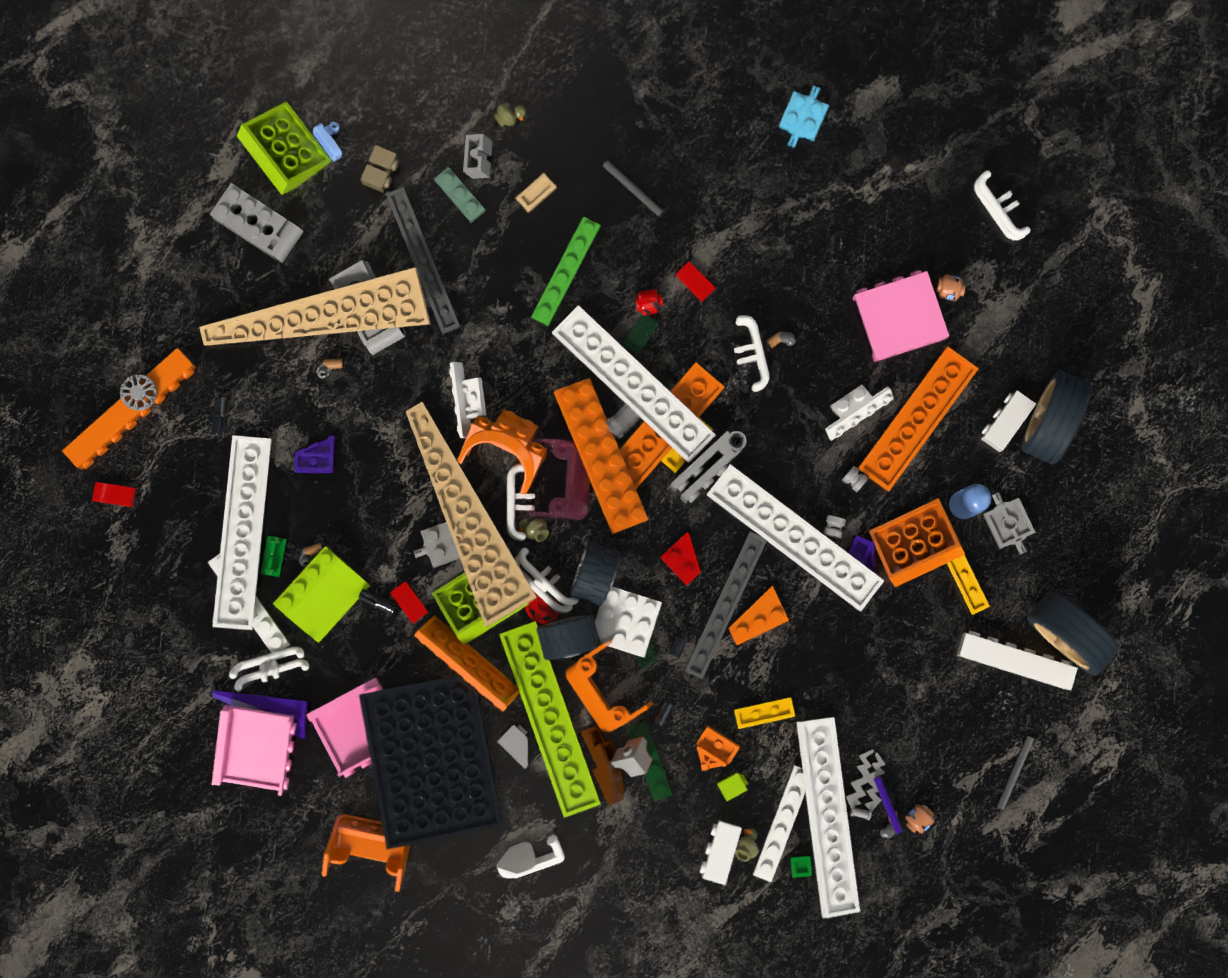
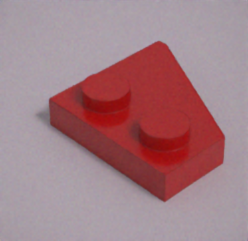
M688 532L660 557L686 586L700 573Z

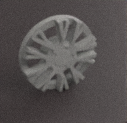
M140 374L128 377L120 388V397L123 403L128 408L136 411L149 408L157 397L155 383L149 377ZM141 378L146 379L143 385L140 384ZM129 382L132 383L131 388L126 386ZM148 384H151V385H152V386L148 387L147 389L145 388V386H147ZM124 390H130V393H124ZM153 390V397L147 396V391ZM130 395L131 399L127 402L125 397ZM145 397L150 400L149 403L144 400ZM135 399L136 401L134 403V406H131L133 400ZM140 400L143 401V407H138V402Z

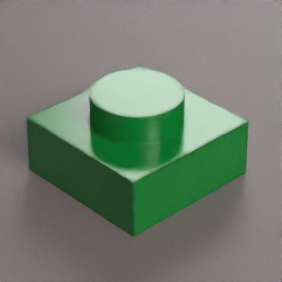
M810 856L790 857L793 878L812 876Z

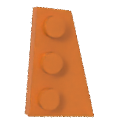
M773 586L729 627L736 645L789 621Z

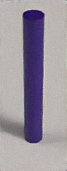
M881 776L874 779L889 819L895 833H900L903 830Z

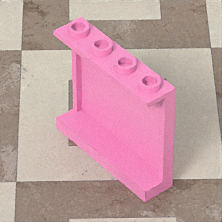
M921 270L910 274L911 277L905 279L903 276L894 278L893 282L889 284L881 282L874 285L875 288L870 290L867 288L857 290V294L853 296L873 351L872 357L874 362L949 337L927 271L923 273Z
M378 678L366 682L307 714L309 721H312L339 773L338 776L344 775L346 778L355 773L354 768L361 765L363 769L371 764L358 694L384 690Z
M225 705L220 713L212 784L220 786L223 781L278 790V795L281 796L283 791L288 789L289 778L286 777L292 760L289 759V753H292L294 748V741H291L292 734L294 735L296 731V723H293L294 716Z

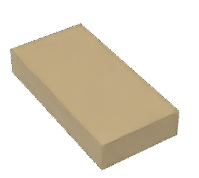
M543 173L516 197V200L529 213L557 187Z

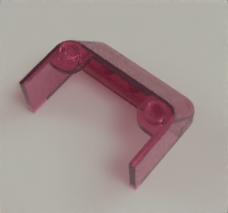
M534 438V443H539L542 446H553L554 455L558 459L567 460L565 498H555L550 502L549 512L529 511V516L568 520L584 519L588 514L590 479L575 443L567 440Z

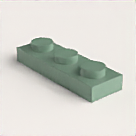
M449 167L434 178L435 182L470 223L485 212L483 206Z

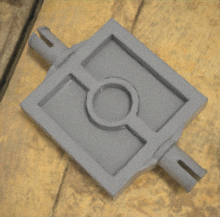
M999 492L992 495L997 506L983 514L999 549L1015 544L1020 554L1027 552L1022 541L1027 536L1036 532L1020 499L1017 498L1010 502H1003Z
M447 522L421 531L424 547L413 550L416 558L427 554L433 568L460 559Z

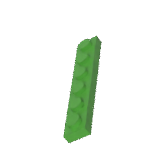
M583 217L531 316L533 319L549 327L600 228L599 224Z

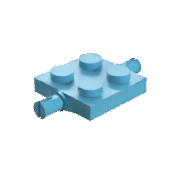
M813 86L809 96L793 92L779 124V128L787 130L792 134L788 143L789 146L795 147L798 138H807L812 141L816 138L829 108V105L816 99L820 88H816V86Z

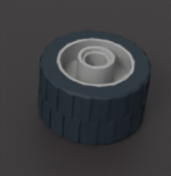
M591 541L588 542L576 570L570 596L601 606L615 579L620 557L619 551Z
M592 613L556 620L537 627L545 660L573 657L600 646Z

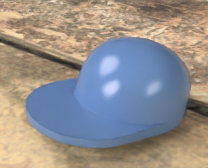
M973 484L954 493L949 501L951 513L959 519H968L983 512L991 503L990 491L983 485Z

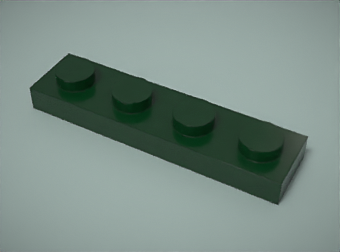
M646 721L629 727L628 730L632 739L644 737L647 741L646 749L652 758V762L645 777L654 801L671 796L672 792Z

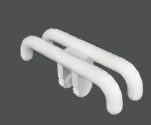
M988 170L983 172L974 184L977 196L1009 239L1020 240L1030 233V228L1027 226L1022 229L1016 228L1006 214L1019 205L1018 201H1014L1009 206L1002 208L1000 203L1011 197V191L996 200L986 185V180L991 176V172Z
M741 315L737 317L736 324L738 326L745 325L749 328L752 344L734 348L735 353H743L754 350L755 355L740 358L737 360V364L757 361L761 380L753 384L752 390L758 392L767 385L769 371L758 325L752 317Z
M519 463L512 466L507 475L506 528L511 538L523 541L526 538V534L515 529V511H533L535 506L515 505V499H534L535 494L515 493V475L518 472H524L522 464Z
M527 548L521 549L519 555L514 560L531 589L556 612L567 613L571 611L572 605L576 604L579 599L565 597L554 586L560 576L557 574L548 581L545 576L551 572V568L548 566L540 573L526 559L529 550ZM520 564L527 572H529L535 578V580H533L521 569ZM549 591L559 602H561L562 604H564V606L558 604V603H557L548 593H546V592Z
M290 647L236 664L229 673L232 679L237 677L238 672L259 665L260 671L240 677L235 683V690L240 691L245 683L261 678L262 682H266L269 675H272L274 679L279 678V672L296 667H302L304 671H307L309 664L304 659H297L279 665L276 661L277 659L297 654L298 658H303V649L300 647Z

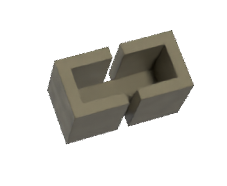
M375 145L369 159L371 164H367L361 177V182L384 193L385 188H389L392 178L390 175L393 171L397 170L399 160L396 153Z

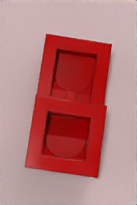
M95 482L92 501L133 507L136 488Z

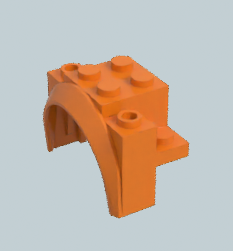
M503 410L495 423L486 417L477 416L471 425L457 462L462 464L465 456H469L472 447L480 443H491L516 455L520 460L525 473L520 493L526 495L548 452L541 444L532 442L538 428L537 425L533 424L530 420L517 416L511 411Z

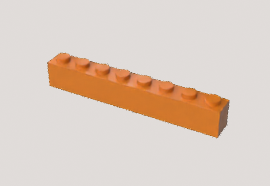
M175 349L146 375L155 383L157 388V397L152 406L142 411H136L128 408L122 399H119L63 449L62 452L77 468L87 469L94 463V458L98 455H103L108 450L107 447L112 442L116 443L122 438L123 432L131 430L141 416H147L151 412V407L164 401L165 395L169 391H175L180 386L179 382L184 378L188 379L192 376L196 366L180 349ZM142 379L140 384L143 385L146 379ZM148 384L147 386H145V388L147 389L148 387H150V386H152V385H151V384ZM153 390L147 391V396L153 397ZM130 395L125 397L127 402L131 399ZM147 397L144 398L147 403L150 402ZM135 399L133 400L131 406H134V403L136 401ZM140 400L138 402V407H143V401Z

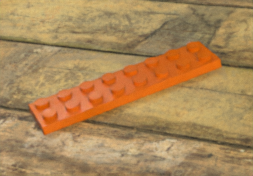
M947 346L858 467L859 471L889 492L972 379L978 368Z
M695 363L670 392L699 418L725 387L699 364ZM645 421L620 449L635 489L640 486L672 449Z
M590 378L554 391L612 534L647 521V515Z

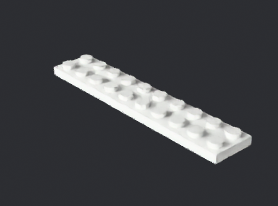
M579 305L552 332L562 344L688 463L716 437L701 420Z
M232 436L213 627L252 630L271 439Z
M731 464L707 493L708 497L766 539L860 612L884 582L874 572Z
M830 717L797 722L822 918L860 912L835 719Z

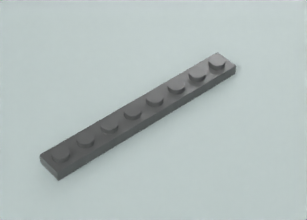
M404 187L387 193L386 196L415 268H417L418 275L442 334L460 328Z
M749 532L687 664L686 672L703 679L767 542L763 537Z

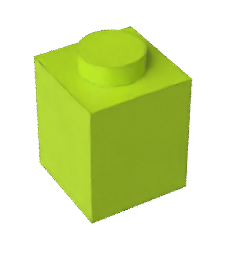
M735 772L717 782V785L726 801H729L747 791L745 786L748 785V782L743 774L739 776L738 772Z

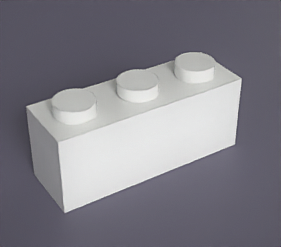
M1019 391L1008 394L1004 400L1006 404L1003 409L999 408L995 412L993 423L991 425L988 423L981 432L984 434L981 439L998 452L1005 449L1036 405V403Z
M718 820L717 824H713L711 830L713 840L712 843L708 842L705 851L708 857L706 862H702L700 873H703V879L723 885L726 884L742 829L740 826Z

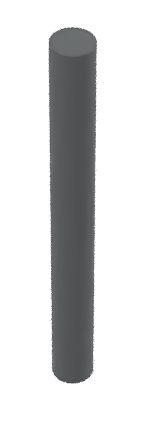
M608 160L604 163L603 167L658 217L663 213V210Z
M1029 736L1025 739L997 808L1005 809L1034 741Z

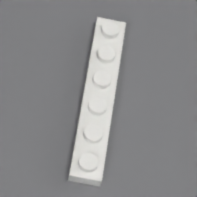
M220 554L208 562L217 576ZM256 596L253 618L254 629L271 653L286 649L290 646V643Z
M793 766L753 872L754 876L772 882L806 792L803 768Z

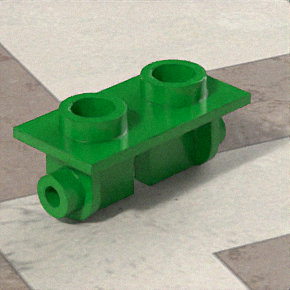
M267 536L260 574L280 577L287 539Z

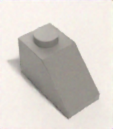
M514 724L497 742L522 767L526 768L529 765L528 737L526 736L528 732L520 724L518 727Z

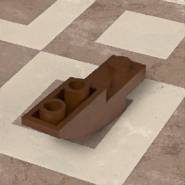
M598 725L582 731L581 734L598 767L592 771L609 806L622 801L624 796L623 776L621 768H615L611 763L616 752L612 740L605 742Z

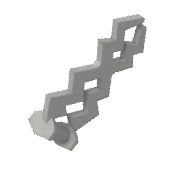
M874 750L859 756L863 765L856 767L863 777L851 783L856 793L846 796L851 807L850 816L862 817L870 820L872 811L881 801L875 794L878 792L874 779L884 773L880 767L885 765L879 754L875 753L878 762L871 764L876 771L871 774L868 772L867 769L871 765L866 757L872 754ZM867 782L873 787L866 791L873 800L865 804L869 809L868 811L855 808L856 805L861 804L858 798L866 795L860 786Z

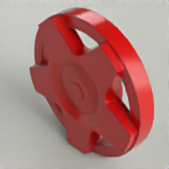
M536 594L537 598L530 601L529 605L525 607L528 616L533 621L542 624L554 621L560 613L553 610ZM550 595L556 602H558V604L561 605V602H559L553 595ZM529 609L535 611L534 617L531 615ZM545 616L551 617V619L543 621Z

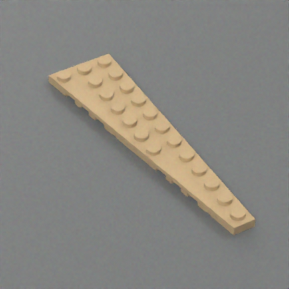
M411 268L199 328L203 344L209 346L429 325L431 322L417 268Z
M421 402L407 410L406 414L476 599L484 625L488 627L537 597L425 405Z

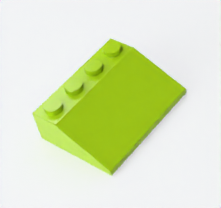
M287 102L241 125L237 134L239 140L281 195L298 187L332 161Z
M325 546L273 605L319 643L356 603L361 590H367L371 585L329 547Z
M465 572L432 592L455 635L463 645L529 605L527 603L497 622L485 627Z

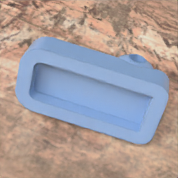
M331 122L329 126L323 127V124L320 123L314 126L313 134L331 160L336 161L341 158L342 152L331 136L338 133L339 124Z

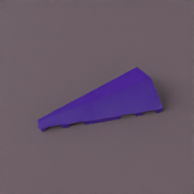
M213 691L214 698L231 706L294 716L293 723H296L294 735L302 739L306 738L309 701Z

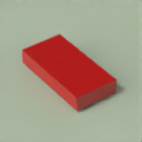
M690 262L675 274L701 302L716 289Z
M406 581L390 592L412 624L429 613Z

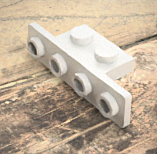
M450 362V376L452 377L453 384L452 393L455 399V413L458 422L457 431L460 438H467L471 428L470 419L477 418L478 415L481 417L487 416L482 378L465 380L463 363Z
M860 385L832 404L831 408L839 417V420L825 429L828 438L833 440L840 437L845 431L856 426L861 420L871 416L882 406L889 404L893 400L891 389L886 387L872 397L864 386Z

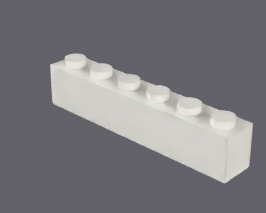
M973 631L963 633L957 656L1062 689H1072L1078 669L1072 666V662L1061 660L1060 663L1054 661V657L1043 654L1041 657L1035 655L1036 651L1025 648L1022 651L1017 649V645L1012 643L1000 644L996 638H980V634Z

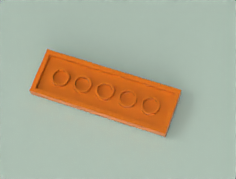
M435 615L414 635L422 644L431 649L436 656L445 661L451 669L459 673L465 681L473 685L480 694L487 697L494 706L502 711L519 695L520 692L517 685L468 643L463 645L454 631Z

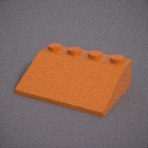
M939 498L869 531L888 577L895 587L965 555Z

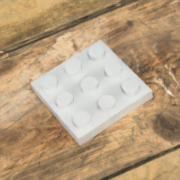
M611 587L605 601L599 608L595 620L600 644H604L611 639L612 643L608 645L609 647L645 658L662 602Z

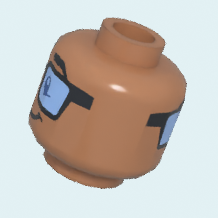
M946 274L943 278H939L936 292L939 293L940 298L957 301L959 296L964 295L966 285H962V278Z
M917 804L906 814L905 818L908 821L906 826L913 833L916 831L924 833L934 823V814L924 804L922 806Z

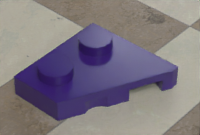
M329 436L328 439L320 443L316 442L306 449L303 448L295 452L294 472L333 473L335 437Z
M856 535L848 554L876 574L874 543Z

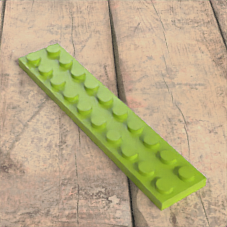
M535 621L499 635L565 818L598 806L601 803L551 662L544 659L537 633L538 626Z

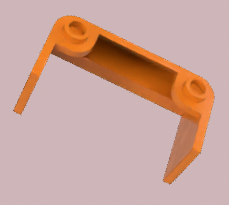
M611 639L572 664L566 671L568 681L599 728L604 732H612L653 705V702L650 701L632 714L623 706H615L611 709L590 677L597 668L592 656L611 644Z
M347 814L340 815L336 818L324 853L322 876L326 877L330 863L343 864L348 860L349 855L387 862L386 871L390 875L397 876L395 891L399 892L406 869L410 845L386 850L381 821Z

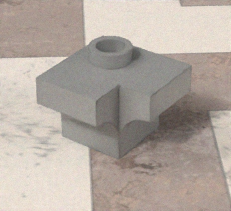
M645 738L630 739L625 747L618 748L611 761L613 766L624 769L631 777L646 774L652 758L647 753V741Z

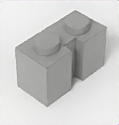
M484 134L466 135L463 172L472 179L490 178L491 163L487 161V156L492 154V141Z

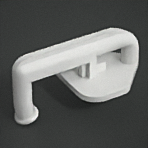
M551 835L547 839V844L552 846L554 852L535 858L533 847L528 842L511 846L497 863L500 875L505 878H518L562 862L565 855L557 840V836Z

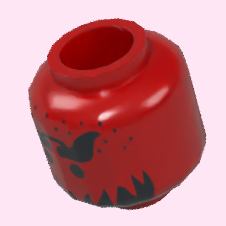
M655 289L640 291L638 297H635L637 311H641L642 315L659 313L660 306L664 305L662 294L658 295Z

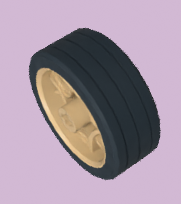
M1062 370L1057 371L1052 376L1041 394L1027 425L1022 441L1023 452L1050 464H1055L1061 459L1073 440L1088 406L1092 386L1089 382Z
M1048 592L1027 616L1030 625L1043 639L1072 663L1092 675H1098L1119 651L1117 642L1097 621L1073 602L1056 592Z

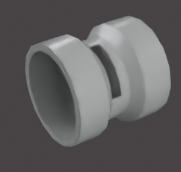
M853 466L842 481L846 484L851 483L852 489L857 492L869 477L865 474H858L859 469Z
M827 515V527L824 528L823 534L841 539L843 534L841 530L845 526L846 520Z

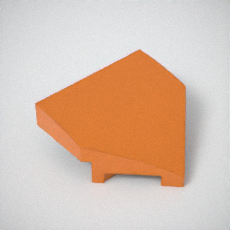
M708 725L697 741V751L702 771L730 764L740 748V745Z

